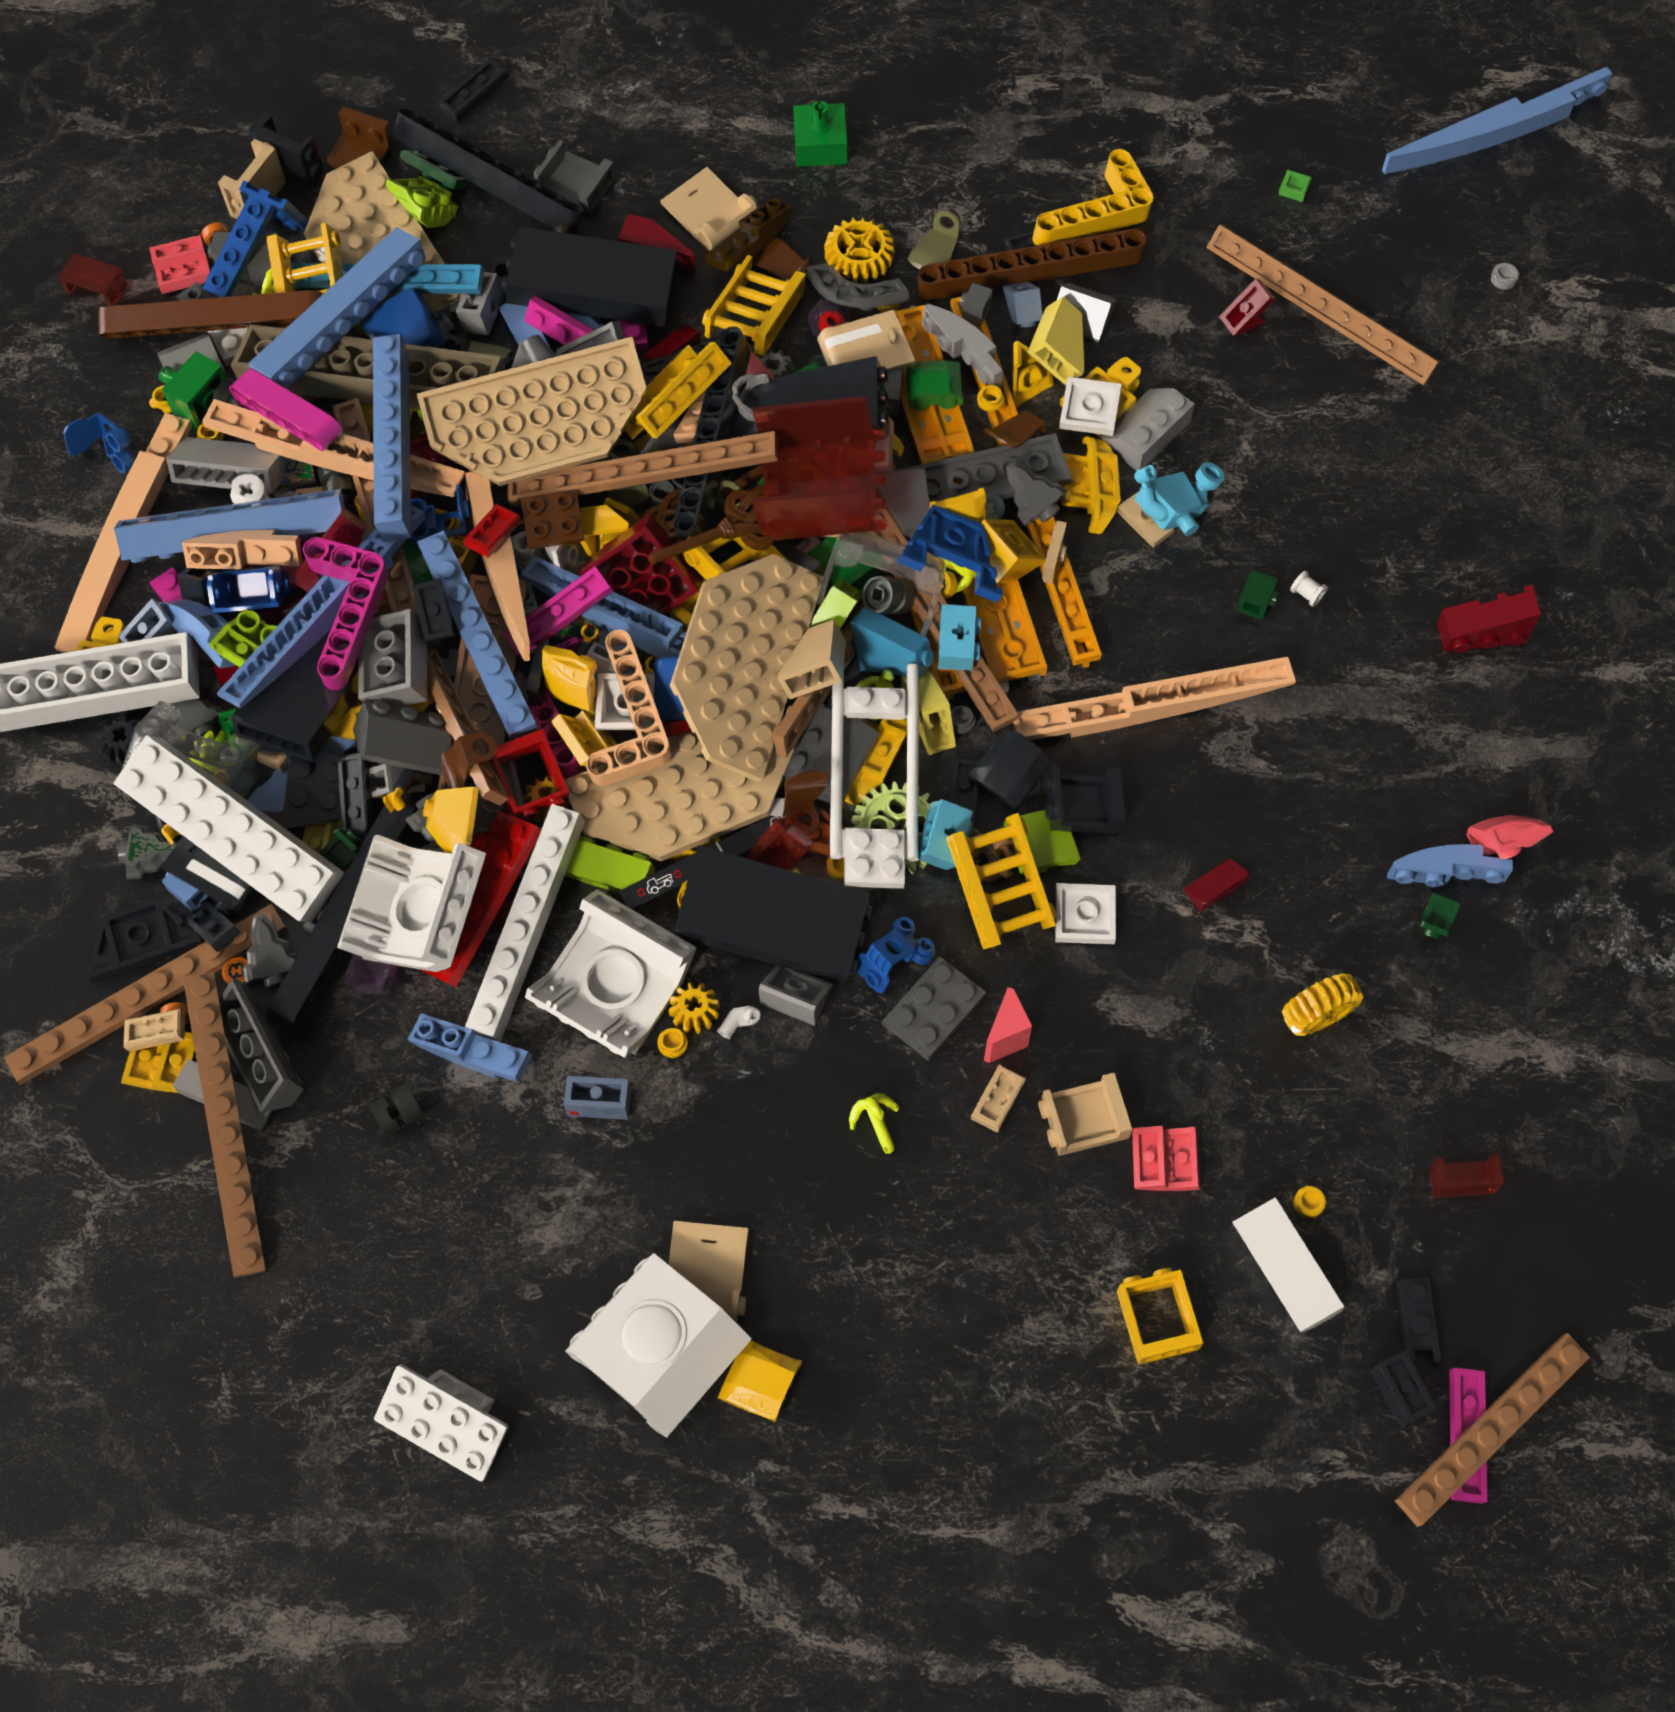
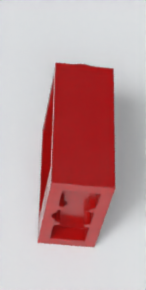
M543 729L497 745L496 753L490 761L509 798L505 802L512 816L525 821L538 815L537 811L545 808L550 810L551 804L560 807L565 805V801L569 797V790ZM539 751L556 792L518 806L501 764Z

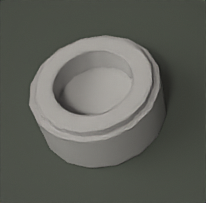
M1500 263L1492 271L1491 282L1499 289H1511L1517 283L1519 272L1512 264Z

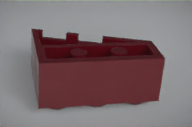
M343 508L321 538L358 548L361 545L367 524ZM318 553L313 558H319L324 553ZM305 559L293 575L291 581L306 592H309L324 575L312 571Z
M1533 585L1524 587L1525 592L1507 597L1506 592L1497 594V600L1480 604L1478 599L1443 609L1437 621V626L1444 652L1455 651L1462 653L1473 648L1491 649L1497 645L1510 644L1511 646H1517L1527 642L1541 616Z

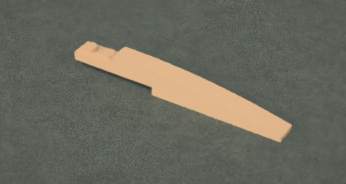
M216 399L213 400L202 420L206 428L254 442L257 449L337 472L374 480L373 443L341 433L324 451H320L259 413ZM410 455L411 489L451 497L455 496L456 485L461 484L465 476L464 471Z
M165 413L146 452L140 451L135 459L80 580L55 645L57 651L64 653L77 651L80 640H91L97 621L103 616L131 559L122 561L114 527L119 520L149 516L148 514L169 474L166 458L183 438L188 436L193 426L189 419Z
M469 470V472L465 473L466 495L474 528L494 505L489 480ZM509 534L489 558L482 554L481 558L511 636L523 660L530 661V641L512 541Z
M1283 657L1123 687L1121 693L1018 711V720L1012 722L1014 731L1021 733L1030 741L1068 733L1073 738L1225 704L1293 685L1296 683L1289 658Z

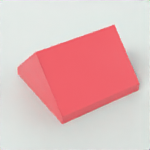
M1007 988L987 1040L984 1061L988 1063L1024 1049L1029 1045L1032 1025L1012 988Z

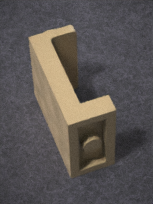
M256 139L251 142L256 158L237 181L224 175L218 182L229 214L233 218H238L248 199L239 190L243 180L255 188H262L270 192L273 196H276L286 183L276 149L267 142L263 143Z
M1115 1073L1103 1075L1099 1082L1051 1093L1050 1089L1044 1090L1042 1101L1038 1102L1042 1118H1047L1050 1129L1047 1130V1136L1051 1148L1056 1147L1059 1156L1130 1138L1132 1127Z

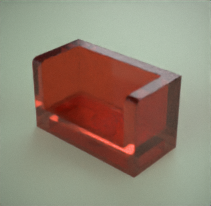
M74 253L59 276L66 293L72 294L76 286L103 294L108 306L116 305L127 286L120 268Z
M797 817L779 818L775 820L745 854V857L791 871L812 848L814 842Z
M1492 1154L1487 1161L1444 1164L1443 1158H1436L1429 1167L1434 1198L1495 1194L1504 1184L1499 1154Z

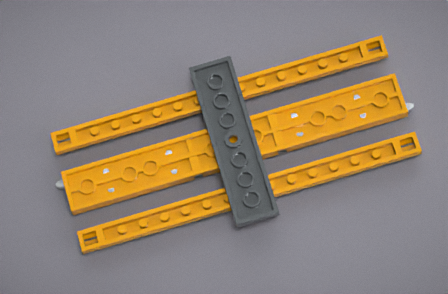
M961 297L951 299L950 306L952 312L962 318V308L959 307ZM911 305L908 309L895 311L915 362L944 360L937 339L932 333H928L922 324L925 305L917 307ZM985 319L982 326L971 323L993 343ZM996 352L995 361H996V363H997V364L1001 367V369H1002V366H1001V364H1000V361H999V358H998V355H997V352ZM906 366L904 367L900 407L914 450L918 452L919 465L898 470L895 469L893 462L892 471L925 468L929 504L933 501H942L984 488L986 498H988L986 501L990 500V504L986 503L988 516L985 515V517H987L986 519L998 520L996 514L989 516V513L994 511L991 510V507H993L991 500L995 502V500L999 501L1015 496V490L1009 484L1006 467L1013 461L1028 467L1035 476H1045L1051 483L1058 482L1061 486L1071 484L1072 477L1056 433L1028 439L1019 448H1011L996 439L998 447L975 452L959 405L953 409H944L939 404H932L926 410H917L908 406ZM971 366L980 391L988 385L980 381L976 370ZM1004 372L1002 386L999 388L1004 395V404L997 411H987L992 428L1018 415ZM869 475L859 478L862 485L861 499L871 495L869 492ZM1054 516L1045 523H1042L1038 518L1026 525L1030 540L1045 557L1047 556L1056 522ZM862 526L858 529L859 533L865 531ZM1066 553L1064 562H1058L1053 583L1045 582L1073 666L1082 664L1083 668L1089 667L1090 662L1100 660L1102 654ZM1045 562L1040 565L1042 575ZM926 565L924 568H925V570L927 571V573L929 574V571H928V568H927V565ZM954 572L957 582H960L963 576ZM973 578L971 584L960 592L965 606H976V617H981L980 634H975L977 643H980V653L983 660L1007 696L1009 680L1028 676L1029 681L1038 680L1041 676L1046 675L1047 664L1019 581L996 583L997 587H1001L1003 596L996 603L974 594L975 578ZM912 606L910 612L916 631L929 639L930 649L933 652V663L929 670L948 700L954 699V694L965 692V687L953 669H938L939 647ZM1083 642H1085L1088 652H1085ZM948 674H949L950 679H951V682H952L951 685H950V682H949V679H948V676H947Z

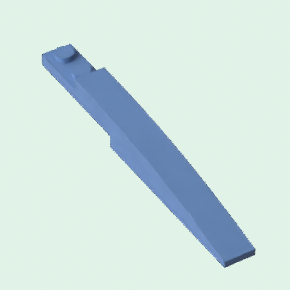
M1604 67L1523 104L1517 97H1514L1387 153L1382 172L1384 174L1398 172L1469 154L1515 139L1570 116L1573 106L1581 104L1588 98L1603 94L1608 88L1612 73L1607 67Z
M412 505L411 534L426 519L424 512ZM375 529L358 548L379 554L383 558L388 571L394 564L391 556L407 539L383 542L378 530ZM347 560L343 566L348 565L351 560ZM372 568L368 573H374L379 568ZM324 575L217 692L218 696L242 708L282 675L332 628L350 582ZM366 593L360 594L358 598H362Z
M536 556L521 573V579L527 581L551 598L580 577ZM611 592L581 614L584 618L609 632L619 629L626 631L636 647L656 658L679 656L686 633L683 632L682 623L615 592Z

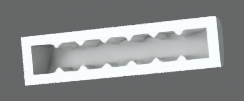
M1276 1197L1232 1222L1301 1333L1322 1324L1342 1312L1344 1305Z

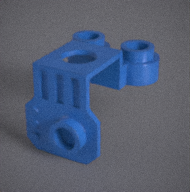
M99 412L87 419L79 418L73 421L63 431L66 447L70 455H79L89 449L94 440L102 436L106 454L111 458L118 471L121 473L129 471L136 459L130 449H126L132 441L128 431L125 428L119 429L116 424ZM106 424L111 428L109 431L106 428Z
M460 484L456 485L458 511L437 514L435 506H427L423 499L415 498L411 500V505L422 510L426 518L411 534V538H409L413 545L419 546L418 541L443 530L446 537L470 533V507L468 500H464L465 495ZM457 518L460 520V526L455 530H448L445 528L447 520Z
M908 917L896 919L889 930V934L872 943L868 952H862L858 957L857 972L877 993H884L890 983L888 974L893 965L903 959L907 963L913 960L917 964L926 965L935 954V946L930 939L920 938L916 940L913 937L915 925ZM888 942L898 954L890 953L886 949V943Z

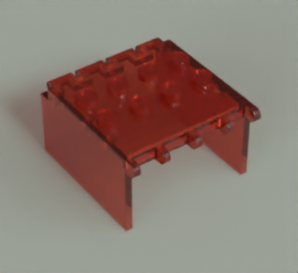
M866 396L752 408L759 434L775 431L778 437V461L763 463L765 466L763 468V497L752 498V505L762 535L774 536L775 540L882 531L888 528L886 520H877V509L886 508L887 499L876 498V486L886 484L887 478L884 474H876V462L885 461L886 452L882 450L875 451V441L884 440L886 434L881 429L873 430Z

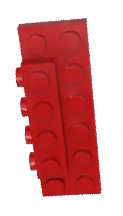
M498 811L486 835L478 831L476 832L469 847L485 852L486 856L451 967L438 972L421 971L455 988L457 987L541 833V828Z

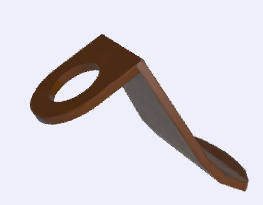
M775 237L768 247L752 262V267L763 269L777 278L786 281L792 278L795 271L806 274L807 267L811 266L813 258L809 256L803 261L784 241Z
M1026 410L994 428L983 430L1011 448H1019L1031 437H1040L1036 434L1038 430H1040L1041 436L1047 435L1045 421Z
M478 732L459 736L451 748L442 752L441 768L449 789L466 787L470 766L489 761L494 757L497 746L495 740L490 735ZM476 740L486 741L490 748L489 752L484 755L475 753L472 748L473 742Z
M822 770L804 771L785 781L784 811L790 827L796 833L809 835L817 829L819 817L814 801L828 783V772ZM799 813L810 815L812 825L807 828L800 827L796 823V816Z

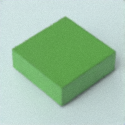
M1287 170L1278 195L1303 202L1312 177Z

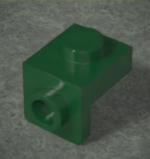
M336 828L333 832L335 836L319 854L345 872L361 847L359 842L362 839L350 828L347 830Z
M1432 892L1419 922V926L1425 928L1423 934L1440 940L1441 935L1449 937L1451 926L1461 903Z

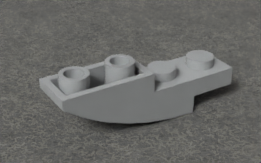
M931 304L925 305L922 324L928 333H932L935 336L940 348L944 352L947 351L953 359L962 355L965 363L971 365L976 370L978 378L983 384L994 385L1000 388L1002 386L1003 370L995 361L996 346L978 328L960 316Z

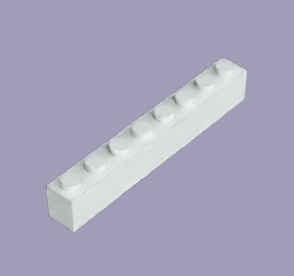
M551 804L465 1025L466 1028L472 1029L477 1035L501 1042L585 824L584 819L578 812Z

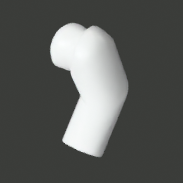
M753 1006L733 1008L717 1032L724 1038L730 1039L737 1027L750 1026L757 1023L761 1017L760 1011Z

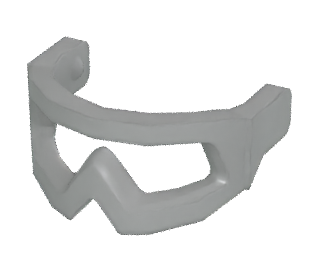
M749 373L740 376L732 385V398L737 404L740 414L749 421L757 422L769 419V412L767 410L756 412L743 404L746 395L755 386L769 383V376L766 373L759 375ZM747 381L745 388L739 394V388Z

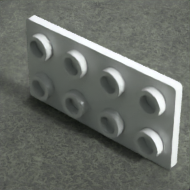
M402 1364L396 1367L374 1417L378 1423L479 1481H483L486 1478L508 1429L506 1423L488 1414L494 1399L441 1369L429 1378H425Z

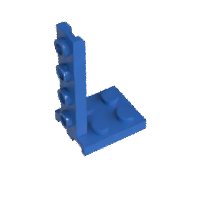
M243 180L239 190L248 199L202 287L205 291L218 297H231L270 220L275 221L278 218L283 221L282 224L293 231H296L297 228L305 231L309 221L288 200H281L262 188H255L245 180Z

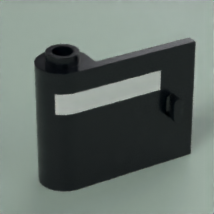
M184 836L161 865L162 870L211 897L216 904L214 908L226 917H230L231 914L238 916L256 890Z

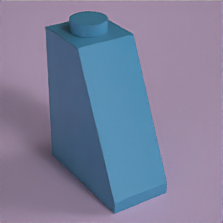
M865 607L850 622L861 671L882 673L884 670H890L894 675L907 676V665L917 664L918 677L920 678L932 665L933 652L930 649L927 637L880 613H873Z

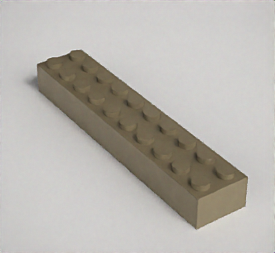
M249 325L231 364L237 379L250 368L248 363L285 329ZM343 336L295 380L287 390L294 394L346 401L358 397L361 403L373 404V340ZM405 344L409 353L410 409L421 410L417 393L505 370L501 356Z

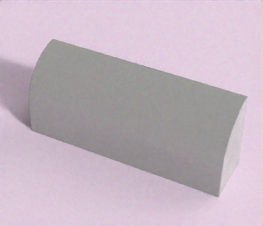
M184 437L166 458L171 482L232 489V481L236 477L243 474H252L262 480L267 493H273L283 479L286 468V457L257 449L255 444Z

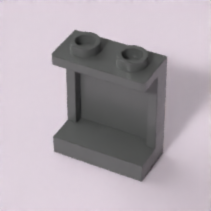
M559 140L554 147L549 149L543 163L536 167L533 179L583 208V213L590 215L615 180V172L612 161L604 158L600 165H597L566 151L565 142Z

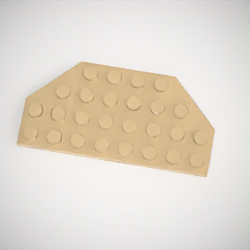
M373 151L326 174L304 232L306 239L322 236L321 224L327 223L340 234L341 246H339V250L342 255L341 263L357 264L374 248L379 240L384 239L391 231L398 227L420 239L426 257L421 264H445L416 218L388 190L386 181L390 178ZM321 248L312 249L319 259L320 254L317 253V250H321ZM389 293L373 310L399 293ZM420 293L429 304L433 313L442 308L445 309L453 301L460 302L463 295Z
M628 337L417 393V398L431 448L491 482L502 486L608 457L646 395L647 387L633 337Z
M772 554L710 578L702 584L670 687L674 695L678 696L684 708L683 714L692 732L696 733L703 747L701 751L707 761L756 782L763 780L774 744L772 733L775 726L780 724L788 698L777 679V674L809 628L824 579L823 576Z
M783 712V715H782V718H781V721H782V720H783V718H784V717H785V714H784V712ZM692 731L677 733L667 737L671 750V758L667 764L606 786H599L593 783L587 770L564 780L569 790L568 801L572 810L580 813L585 821L582 829L584 835L594 839L598 837L620 848L632 852L635 850L649 855L652 859L663 861L769 816L773 807V801L783 783L785 770L798 741L787 757L776 754L774 743L763 780L756 782L707 761L701 751L703 747L696 733ZM660 745L654 746L650 749V752L658 754L663 751L664 747ZM627 755L622 759V762L632 763L636 757L634 755ZM604 764L599 765L595 768L594 772L603 773L608 769V766Z

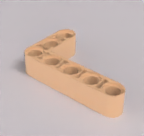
M620 629L610 632L606 637L605 643L638 738L597 751L588 757L586 766L592 782L599 786H606L667 764L671 758L669 742L632 639L626 631ZM617 644L627 645L620 651L613 649ZM627 669L636 670L631 676L622 675ZM637 694L645 696L640 702L631 700ZM645 720L654 721L651 727L644 728L640 726ZM660 745L664 747L663 751L658 754L650 752V749L654 746ZM627 755H634L636 757L632 763L622 762V759ZM604 764L608 766V769L603 773L594 772L595 768L599 765Z

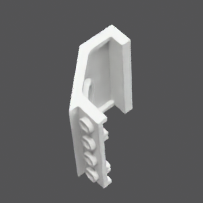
M375 835L337 948L362 956L364 960L438 972L451 967L486 853L461 843L454 845L452 854L422 850L406 846L380 835Z
M597 889L582 900L579 909L584 911V915L578 929L550 971L528 987L525 998L533 1002L537 1007L555 1015L563 1023L570 1024L583 1032L588 1038L598 1041L608 1047L613 1053L625 1058L630 1053L636 1055L669 1005L671 996H675L678 987H681L697 947Z
M653 1253L635 1267L634 1274L627 1282L622 1283L615 1289L613 1298L606 1306L599 1308L593 1314L590 1324L573 1336L570 1346L565 1352L575 1361L595 1373L630 1403L656 1432L667 1438L750 1342L751 1338L719 1305Z

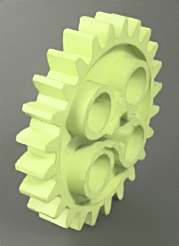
M893 782L890 790L883 783L880 787V793L872 788L869 793L870 798L867 796L862 797L860 801L862 805H857L854 810L858 815L853 816L851 819V823L858 825L852 828L871 829L872 825H879L883 829H893L899 825L906 832L907 783L904 784L902 789H898L897 783ZM929 793L924 794L922 797L918 795V823L923 827L930 804H932L926 802ZM896 804L900 806L903 813L896 814L892 812L889 805ZM878 812H882L884 816L878 815ZM918 832V847H919L920 839H921V836H922V833H919V832ZM904 860L905 869L908 868L911 874L915 873L916 864L922 869L927 865L926 862L920 860L915 862Z

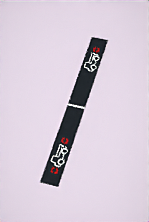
M814 801L817 814L822 813ZM784 811L783 817L768 816L707 848L737 856L791 829ZM799 813L796 816V823L799 825L811 817L806 813ZM696 853L620 890L619 893L628 908L632 909L688 881Z

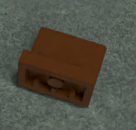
M342 107L338 115L343 132L328 155L326 164L339 168L373 151L381 164L394 143L389 121Z
M576 489L520 498L529 549L585 540Z

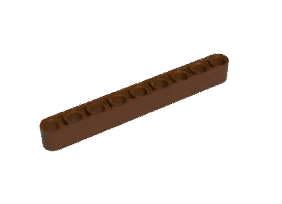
M1129 229L929 264L919 269L917 293L923 299L934 300L962 295L963 292L969 291L972 283L996 289L1002 288L1003 285L1026 281L1031 283L1139 263L1143 258L1146 236L1140 230Z
M306 290L98 308L99 336L104 338H125L248 328L250 324L259 326L290 325L318 300L323 293Z

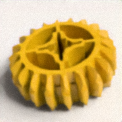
M852 217L850 223L843 220L841 226L834 225L833 232L828 233L824 245L826 262L830 266L834 265L835 270L841 276L843 275L844 279L849 280L851 278L855 283L858 280H864L867 284L868 278L876 281L878 274L885 275L886 269L891 267L895 256L894 241L889 230H884L883 224L876 225L874 219L866 222L864 217L861 221H856ZM875 246H876V247L878 248V250H879L878 253H875V252L873 251V248H874ZM842 247L846 249V253L844 255L840 252V249Z
M1341 973L1316 982L1314 985L1298 993L1296 997L1291 998L1286 1003L1282 1014L1284 1021L1294 1035L1305 1036L1308 1033L1312 1034L1346 1017L1347 1014L1353 1012L1360 1005L1364 997L1360 986L1351 974Z

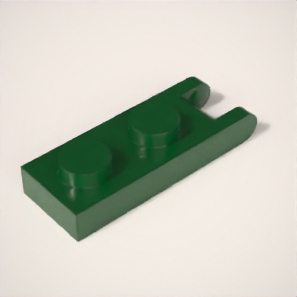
M409 150L401 151L400 156L402 160L421 170L423 176L442 182V187L445 189L456 191L457 189L468 188L469 180L416 150L413 152Z

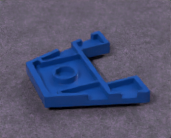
M933 504L901 553L897 563L921 572L926 566L927 552L935 557H941L960 567L975 571L974 594L997 603L1003 596L1001 587H997L995 581L998 575L996 568L991 566L989 560L991 550L983 524Z

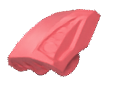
M1507 815L1487 819L1470 826L1467 831V837L1471 845H1483L1485 855L1497 853L1500 859H1508L1517 855L1521 851V847L1533 846L1551 834L1553 830L1549 824L1539 819Z

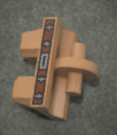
M975 829L970 833L971 837H976L982 835V833L980 834V832L977 829ZM1008 838L995 842L992 846L989 844L974 849V852L971 853L973 861H977L984 854L990 860L986 864L1001 860L1000 854H1003L1005 858L1013 856L1014 854L1009 849L1013 844V839ZM1008 869L983 879L990 884L1001 876L1007 880L1013 873Z

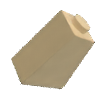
M834 619L808 628L777 674V679L789 699L842 682L846 640Z

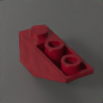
M631 214L627 215L618 241L677 250L676 269L695 272L693 251L654 220Z

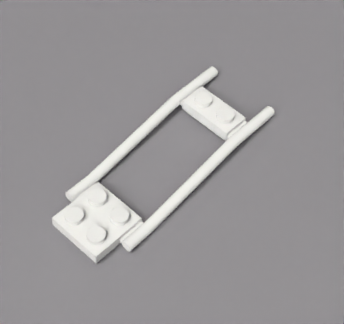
M907 665V691L901 688L847 687V689H844L843 670L842 682L832 685L830 858H844V886L904 889V860L910 862L919 860L918 665ZM844 716L846 718L897 720L907 718L906 832L895 829L845 828V830H842Z

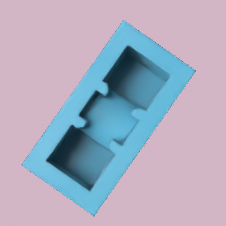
M942 604L938 669L972 671L973 661L979 660L980 643H975V634H980L981 617H976V606Z
M943 799L930 804L918 847V859L944 870L954 868L955 864L946 837L960 831H964L965 837L968 836L973 826V822L970 821L973 811Z

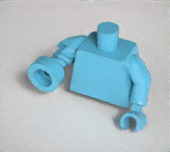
M1210 462L1203 463L1195 474L1197 480L1195 482L1196 487H1192L1184 472L1156 478L1157 472L1153 465L1137 470L1135 480L1140 484L1142 483V487L1139 488L1140 491L1135 496V501L1142 507L1143 512L1150 516L1161 529L1167 530L1179 526L1185 536L1192 535L1199 528L1194 518L1201 515L1210 505L1208 504L1207 491L1218 489L1225 479L1223 471L1217 465Z

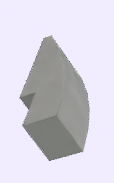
M187 1059L173 1087L179 1094L204 1104L198 1065L196 1062ZM233 1080L240 1122L262 1131L273 1110L261 1113L249 1089Z

